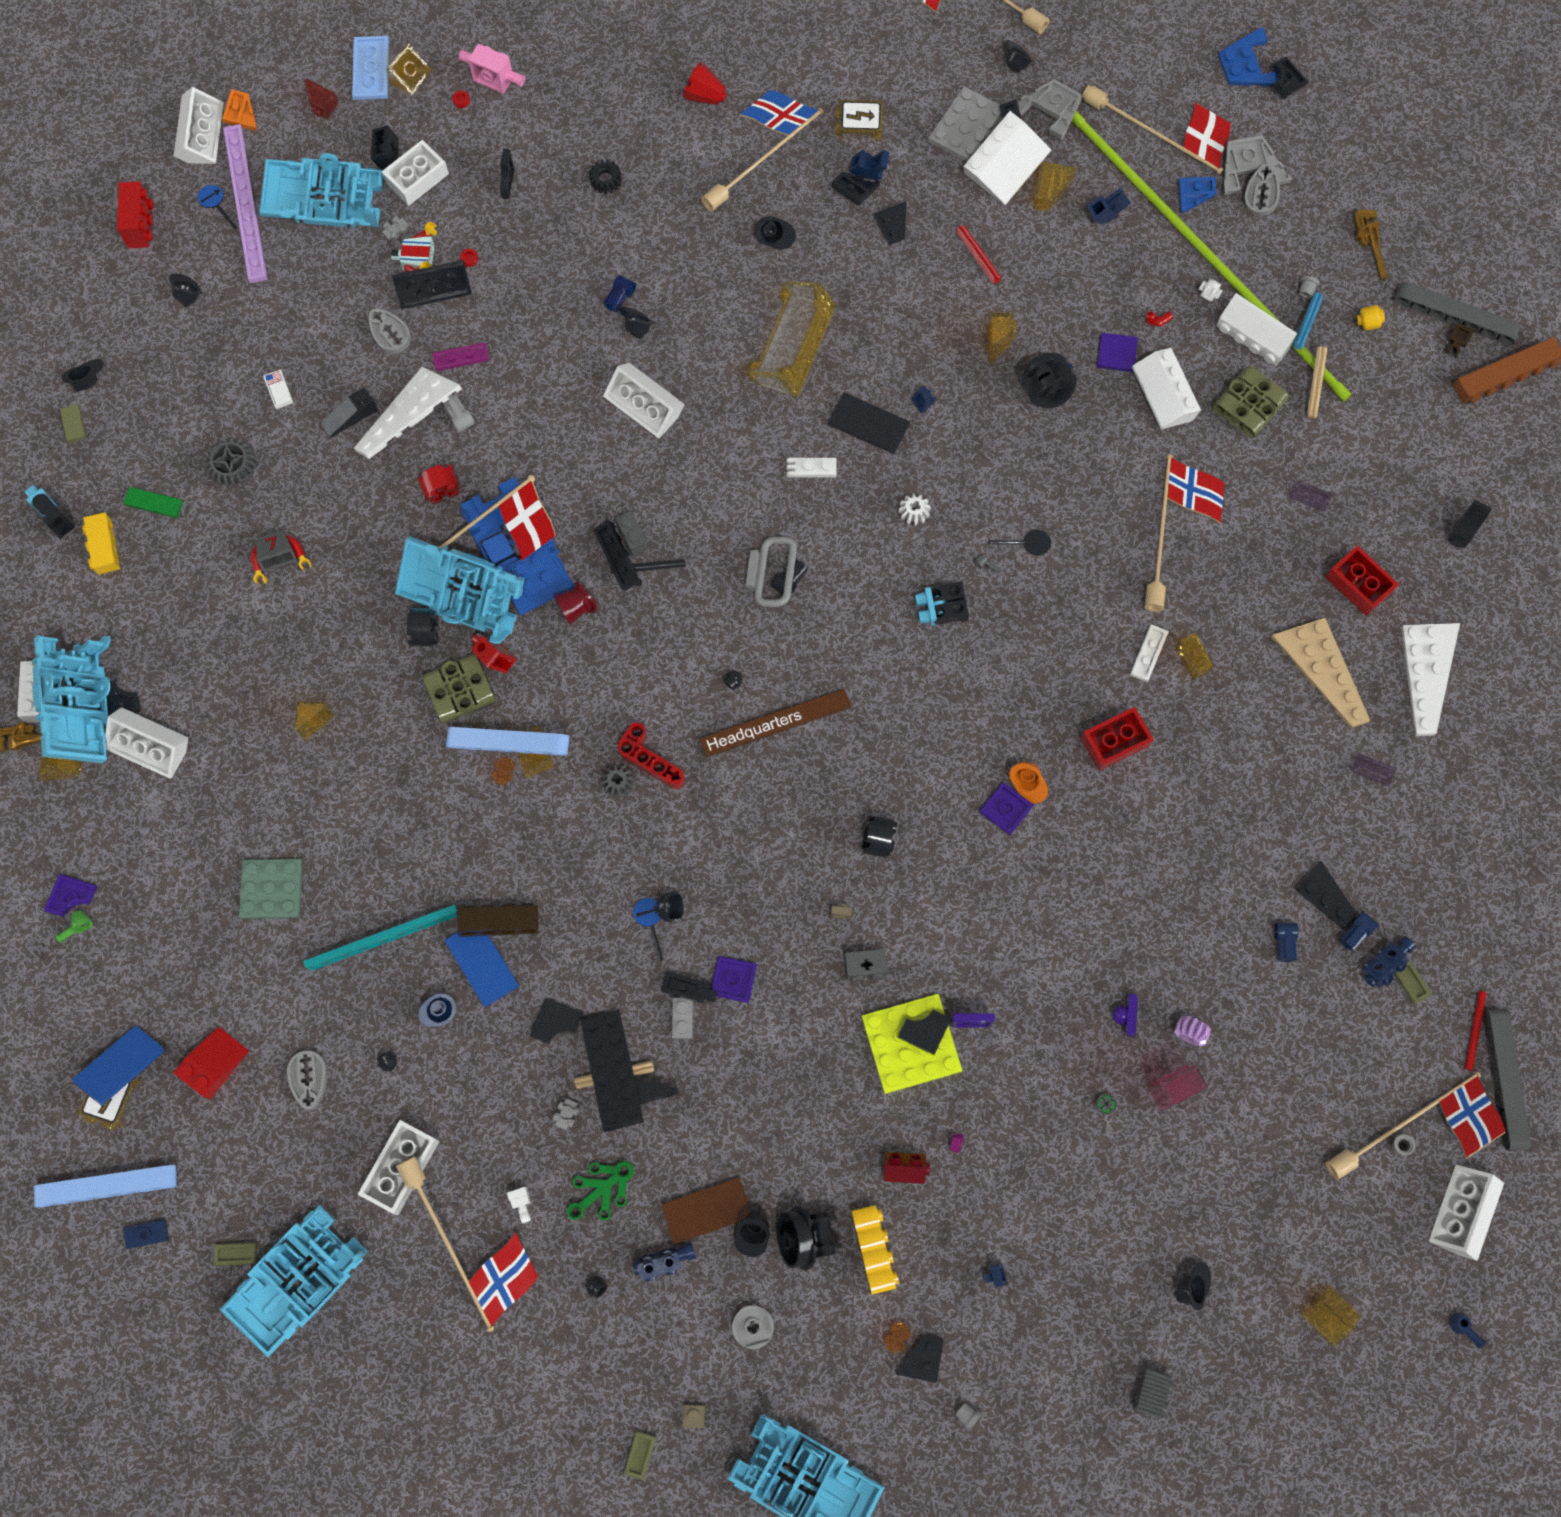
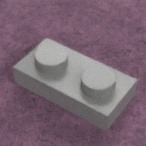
M673 998L672 1039H693V1001Z

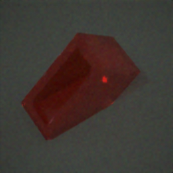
M306 78L305 85L312 112L318 117L322 116L328 119L339 104L336 94Z

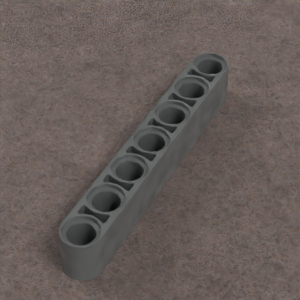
M1408 282L1400 285L1395 297L1397 305L1454 326L1460 323L1474 329L1473 333L1505 345L1515 344L1521 328L1520 324Z
M1508 1009L1486 1010L1484 1019L1499 1115L1505 1127V1133L1503 1134L1504 1146L1507 1151L1529 1150L1531 1141L1511 1015Z

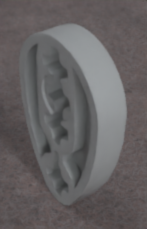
M1270 164L1261 165L1251 177L1246 188L1245 206L1249 212L1256 216H1265L1272 213L1279 204V179L1275 169ZM1268 170L1266 180H1264V172ZM1266 187L1262 210H1259L1261 189Z
M375 308L370 311L369 326L379 348L389 354H397L404 351L411 341V334L407 325L396 315L386 310ZM376 315L381 318L382 323L380 322V320L375 319ZM385 328L391 329L392 334L396 335L401 345L395 343L394 339L385 331Z
M302 1051L294 1055L288 1063V1083L294 1098L300 1106L306 1110H313L321 1101L326 1088L327 1064L319 1054L313 1051ZM306 1055L311 1058V1061L308 1062V1067L312 1068V1071L309 1072V1077L313 1078V1081L309 1082V1086L303 1083L307 1075L302 1073V1070L306 1069L305 1063H302ZM309 1095L314 1099L310 1104L311 1106L304 1103V1100H307Z

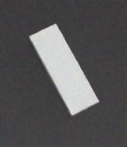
M1152 624L1150 625L1130 676L1145 682L1149 681L1169 631Z

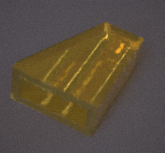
M1042 162L1033 208H1037L1040 211H1050L1074 181L1077 168Z

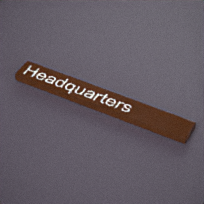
M845 689L702 737L700 741L707 758L851 708V704Z

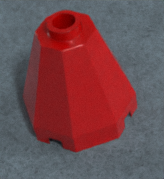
M699 62L688 80L689 83L686 85L682 97L691 101L718 105L720 102H724L728 93L725 92V85L705 64Z

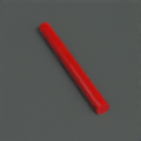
M1479 991L1464 1068L1468 1071H1473L1487 996V993Z

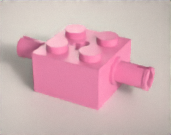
M480 44L476 46L473 53L464 49L459 53V60L469 64L473 81L504 94L511 82L519 86H523L525 82V75L512 71L510 59L505 53H499L488 46Z

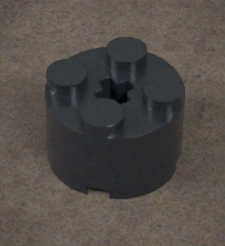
M409 608L407 635H411V640H408V645L433 647L434 644H438V633L435 631V626L439 625V616L436 615V611L431 608Z
M869 815L867 821L870 822L869 827L865 826L862 848L865 849L862 851V854L886 858L894 850L895 841H892L893 833H896L897 822H894L893 819Z

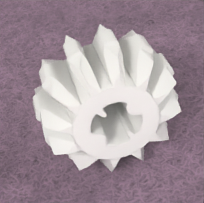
M913 493L911 498L906 495L905 501L900 502L899 514H902V520L907 519L908 525L911 521H914L915 526L918 524V521L923 524L925 518H929L931 507L927 505V499L922 500V494L916 497Z

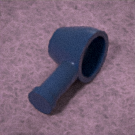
M1454 1313L1450 1317L1449 1326L1456 1334H1466L1477 1345L1478 1349H1481L1486 1344V1341L1471 1328V1320L1466 1314ZM1462 1319L1466 1322L1465 1327L1460 1325Z

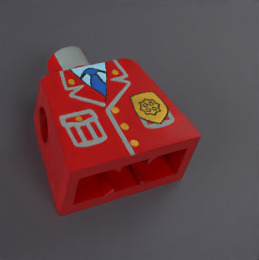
M480 633L475 634L471 640L475 644L472 647V652L488 668L506 674L517 658L501 644L489 642V637L482 636Z

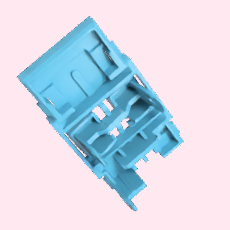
M330 153L321 154L320 160L302 158V162L266 159L259 214L263 217L293 218L296 223H300V220H303L306 224L347 227L350 224L351 228H355V225L378 227L381 211L379 208H373L372 197L374 191L383 192V170L362 168L360 163L340 162L335 155ZM319 166H321L322 169L319 181L320 190L312 192V188L317 187ZM321 194L324 195V200H315V198H311V196ZM331 196H339L345 199V201H341V209L338 198L335 197V201H330Z
M409 536L405 540L395 594L434 609L436 614L442 616V620L448 623H461L483 632L490 629L493 631V634L490 636L489 642L500 644L509 634H512L517 615L508 612L511 595L514 596L513 599H518L522 595L525 578H517L516 575L503 571L501 566L494 568L495 564L469 553L466 554L455 549L448 551L447 546L439 549L437 546ZM457 569H459L458 578L463 579L462 584H458L450 579L455 577ZM470 582L474 583L473 585L475 586L481 583L482 591L469 587ZM449 583L452 584L454 587L458 588L453 592L450 607L449 602L451 598L452 588L449 587Z
M37 635L34 638L35 654H37V657L32 660V664L36 665L33 668L34 684L32 685L35 711L40 712L36 715V720L40 721L42 733V757L104 763L107 760L104 727L107 726L108 719L106 696L110 691V679L105 677L104 667L99 666V655L109 647L110 636H104L99 641L88 640L83 645H74L73 650L67 653L65 649L56 651L57 638ZM62 677H65V682L67 683L65 687H61ZM69 678H73V682H77L78 684H75L73 687H71V681L69 680ZM62 695L67 696V707L61 705Z
M321 1205L314 1211L312 1210L303 1219L304 1222L302 1224L297 1222L247 1274L250 1278L245 1280L236 1289L237 1292L219 1309L267 1357H270L286 1339L288 1340L297 1331L296 1328L298 1326L303 1328L341 1288L345 1281L352 1276L350 1273L352 1268L355 1269L363 1261L362 1258L368 1253L355 1237L351 1238L348 1243H343L329 1229L336 1219ZM286 1238L291 1242H285L284 1244H282L286 1240ZM310 1255L313 1259L309 1261L300 1271V1266L306 1261V1258ZM264 1261L269 1262L284 1278H290L293 1274L295 1277L283 1288L281 1284L284 1281ZM317 1262L319 1264L317 1267L319 1271H314L307 1278L304 1273ZM324 1276H326L336 1286V1288ZM298 1279L302 1284L297 1291L306 1299V1302L296 1292H293L291 1295L288 1293ZM308 1304H311L313 1307L317 1308L313 1310Z
M765 1414L760 1416L751 1433L752 1437L760 1441L748 1464L737 1459L727 1480L734 1483V1486L743 1492L748 1491L751 1493L749 1498L781 1517H787L784 1514L789 1517H795L806 1496V1493L798 1488L800 1483L815 1491L816 1494L814 1497L808 1496L798 1517L871 1516L885 1488L884 1486L863 1475V1472L856 1467L848 1466L849 1460L793 1427L787 1425L784 1428L780 1426L781 1423ZM803 1437L809 1442H802L795 1458L792 1461V1466L800 1470L797 1476L788 1471L787 1469L783 1468L782 1464L783 1462L789 1464L795 1450L797 1449ZM826 1452H828L830 1455L817 1479L821 1485L817 1488L803 1480V1477L807 1474L815 1478L826 1458ZM781 1471L787 1476L793 1478L795 1482L793 1485L787 1482L786 1480H783L781 1482L773 1500L771 1501V1506L774 1507L772 1508L767 1504L781 1479V1477L777 1476L778 1472Z

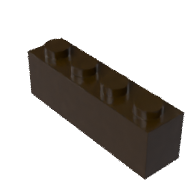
M523 903L522 906L503 904L502 907L483 905L481 908H474L470 905L462 906V908L457 909L458 937L539 934L538 905L533 903Z

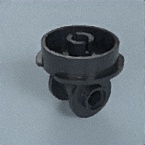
M1044 353L1032 359L1026 366L1022 383L1023 386L1027 387L1028 393L1033 398V403L1036 406L1050 409L1063 405L1071 398L1076 389L1077 378L1073 369L1066 363V358L1063 355Z
M801 1206L793 1207L790 1212L782 1213L777 1223V1241L785 1264L789 1268L799 1267L802 1270H810L814 1266L816 1258L836 1254L835 1249L842 1248V1243L834 1244L830 1222L836 1221L837 1217L829 1216L828 1212L809 1215Z

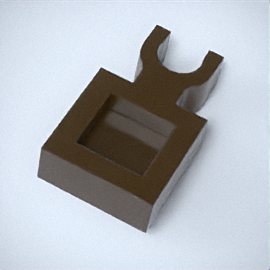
M1457 323L1448 340L1453 344L1449 345L1445 353L1448 354L1450 349H1454L1456 351L1454 357L1456 358L1460 352V346L1466 347L1474 329Z

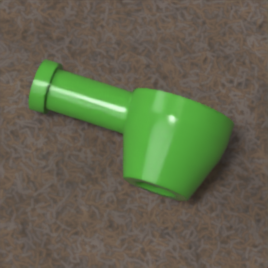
M76 911L71 915V926L60 934H56L55 937L62 943L74 933H82L91 928L93 923L83 911Z

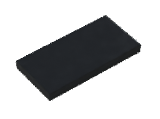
M463 260L392 275L401 309L472 294Z
M844 392L828 421V425L895 454L910 426V421Z

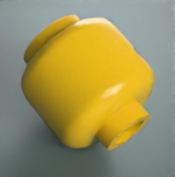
M1378 305L1363 307L1360 310V315H1357L1358 326L1362 325L1365 331L1381 328L1382 323L1385 322L1383 308H1380Z

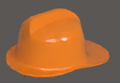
M1023 761L1011 768L1009 777L1021 796L1034 804L1041 803L1046 799L1048 787L1041 775L1040 768L1036 764Z

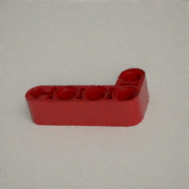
M639 722L631 724L618 743L620 756L673 789L681 788L685 783L683 771L643 747L642 745L647 738L644 725ZM635 731H642V734L640 736H633V733ZM625 746L632 747L630 752H623L622 749ZM641 756L648 757V760L645 762L638 761ZM659 765L665 767L661 772L654 770ZM672 776L675 777V778H676L677 776H679V780L675 779V780L673 781V780H672Z

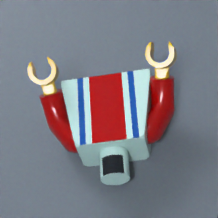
M428 222L425 225V229L409 239H404L401 249L391 250V259L400 260L402 269L405 272L431 267L435 245L430 236L437 235V230L434 229L437 225L433 222Z

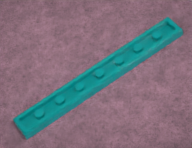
M456 905L449 906L304 960V966L309 971H314L457 917L458 908Z

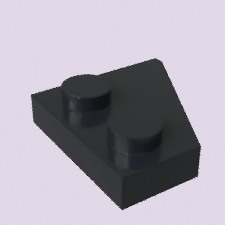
M842 172L832 181L831 187L860 206L880 186V181L870 182L864 180L865 177L854 176L850 173Z
M906 201L874 213V218L888 245L905 239Z
M922 1336L898 1369L896 1375L937 1383L944 1340Z

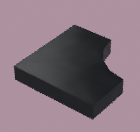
M1287 57L1273 65L1277 75V81L1273 87L1283 99H1286L1308 84V80Z
M503 148L500 162V193L502 199H509L515 168L510 149Z
M114 680L110 681V691L106 696L108 716L121 707L133 713L142 711L137 692H124L118 688Z
M545 999L530 1037L549 1044L553 1037L559 1033L567 1031L575 1033L583 1013Z
M932 1010L929 1016L922 1020L913 1021L906 1019L898 1039L934 1056L951 1018Z

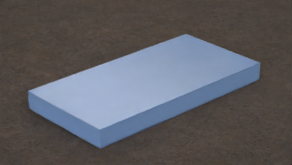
M354 37L353 100L387 99L389 37Z

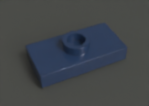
M167 1220L123 1228L126 1249L169 1241Z

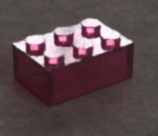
M1186 1064L1173 1073H1169L1152 1083L1153 1088L1149 1092L1158 1109L1162 1112L1197 1094L1208 1086L1197 1066L1189 1067Z

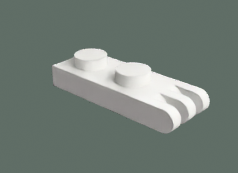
M787 458V464H794L787 465V477H836L837 475L836 458Z

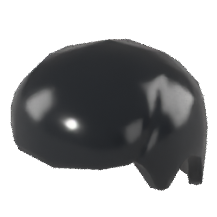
M668 892L660 896L656 909L659 918L665 922H674L682 919L684 904L678 892Z

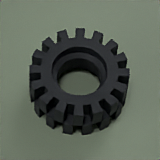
M602 159L600 164L597 161L595 166H591V170H589L590 183L595 191L598 190V193L602 194V191H604L605 195L607 191H610L611 194L613 189L617 191L618 186H621V171L618 164L615 165L614 161L610 163V160L606 159V162H604ZM603 173H610L612 178L602 181L599 179V176Z

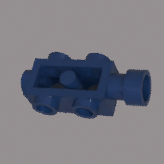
M1403 936L1398 941L1397 946L1390 943L1387 947H1382L1378 951L1377 957L1373 961L1369 960L1363 968L1364 979L1367 984L1372 987L1376 985L1379 988L1383 985H1390L1394 979L1393 975L1397 971L1401 973L1407 967V953H1411L1416 948L1415 943L1410 938Z
M692 1243L684 1244V1247L678 1249L675 1247L665 1248L660 1252L643 1255L641 1258L635 1259L636 1262L632 1263L635 1276L639 1275L641 1281H652L659 1275L676 1273L678 1269H681L680 1261L696 1259Z

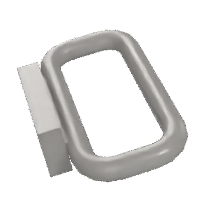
M770 537L762 544L760 553L758 550H750L746 587L750 592L755 593V600L761 606L780 607L785 605L790 599L797 553V544L790 537ZM772 544L789 545L784 593L780 599H764L762 597L768 549Z

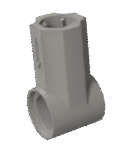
M457 395L448 396L449 399L443 405L451 416L457 431L460 433L474 425L475 422L468 410H465Z

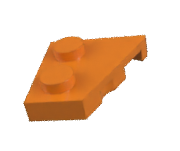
M231 89L222 117L223 123L233 126L241 124L242 128L257 130L248 93Z

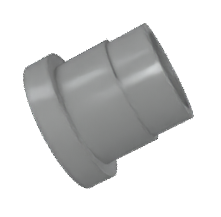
M1310 276L1302 277L1299 295L1305 298H1312L1315 289L1320 284L1319 280Z
M1399 1135L1392 1143V1148L1395 1153L1407 1156L1414 1152L1415 1142L1408 1135ZM1400 1140L1406 1145L1405 1151L1400 1150L1398 1147Z
M964 1403L955 1416L966 1425L965 1428L969 1431L982 1414Z

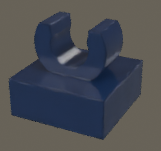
M925 386L920 387L911 399L921 413L926 412L937 400L933 398L930 394L931 391Z
M1003 1263L990 1266L991 1273L983 1275L984 1283L994 1281L995 1288L1008 1284Z

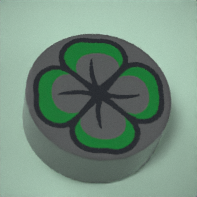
M1102 1094L1096 1100V1109L1103 1115H1109L1116 1110L1117 1101L1110 1094Z

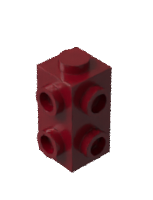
M885 1152V1182L925 1184V1177L930 1175V1163H926V1154Z

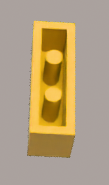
M106 512L83 517L84 525H82L84 535L87 536L85 546L88 553H90V558L88 559L90 568L98 575L120 570L111 518Z

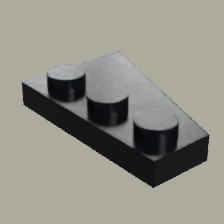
M1322 861L1317 864L1295 890L1342 929L1357 914Z

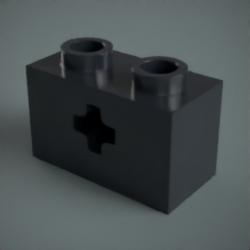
M388 125L372 130L371 160L380 170L386 169L398 159L399 138Z

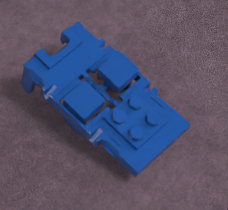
M516 477L498 485L497 488L502 495L483 504L479 495L462 503L459 509L462 518L467 523H471L520 485ZM499 506L468 529L483 558L490 562V559L493 564L513 555L512 545L515 544L518 550L508 529L507 532L511 537L509 541H507L503 532L499 533L502 531L500 527H506ZM497 534L496 536H494V537H492V538H490V539L484 541V542L482 543V546H481V544H480L481 541H483V540H485V539H487V538H489V537H491V536ZM553 539L549 540L524 560H518L514 556L494 567L501 566L503 571L516 575L517 578H525L522 595L518 599H513L514 596L511 595V601L519 616L554 599L553 595L571 590L574 587L564 569V564L558 558L557 554L560 552L556 549Z

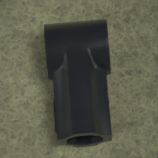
M795 560L791 593L794 592L797 583L808 571L804 563L799 560ZM786 571L778 575L772 584V588L782 595L784 593Z

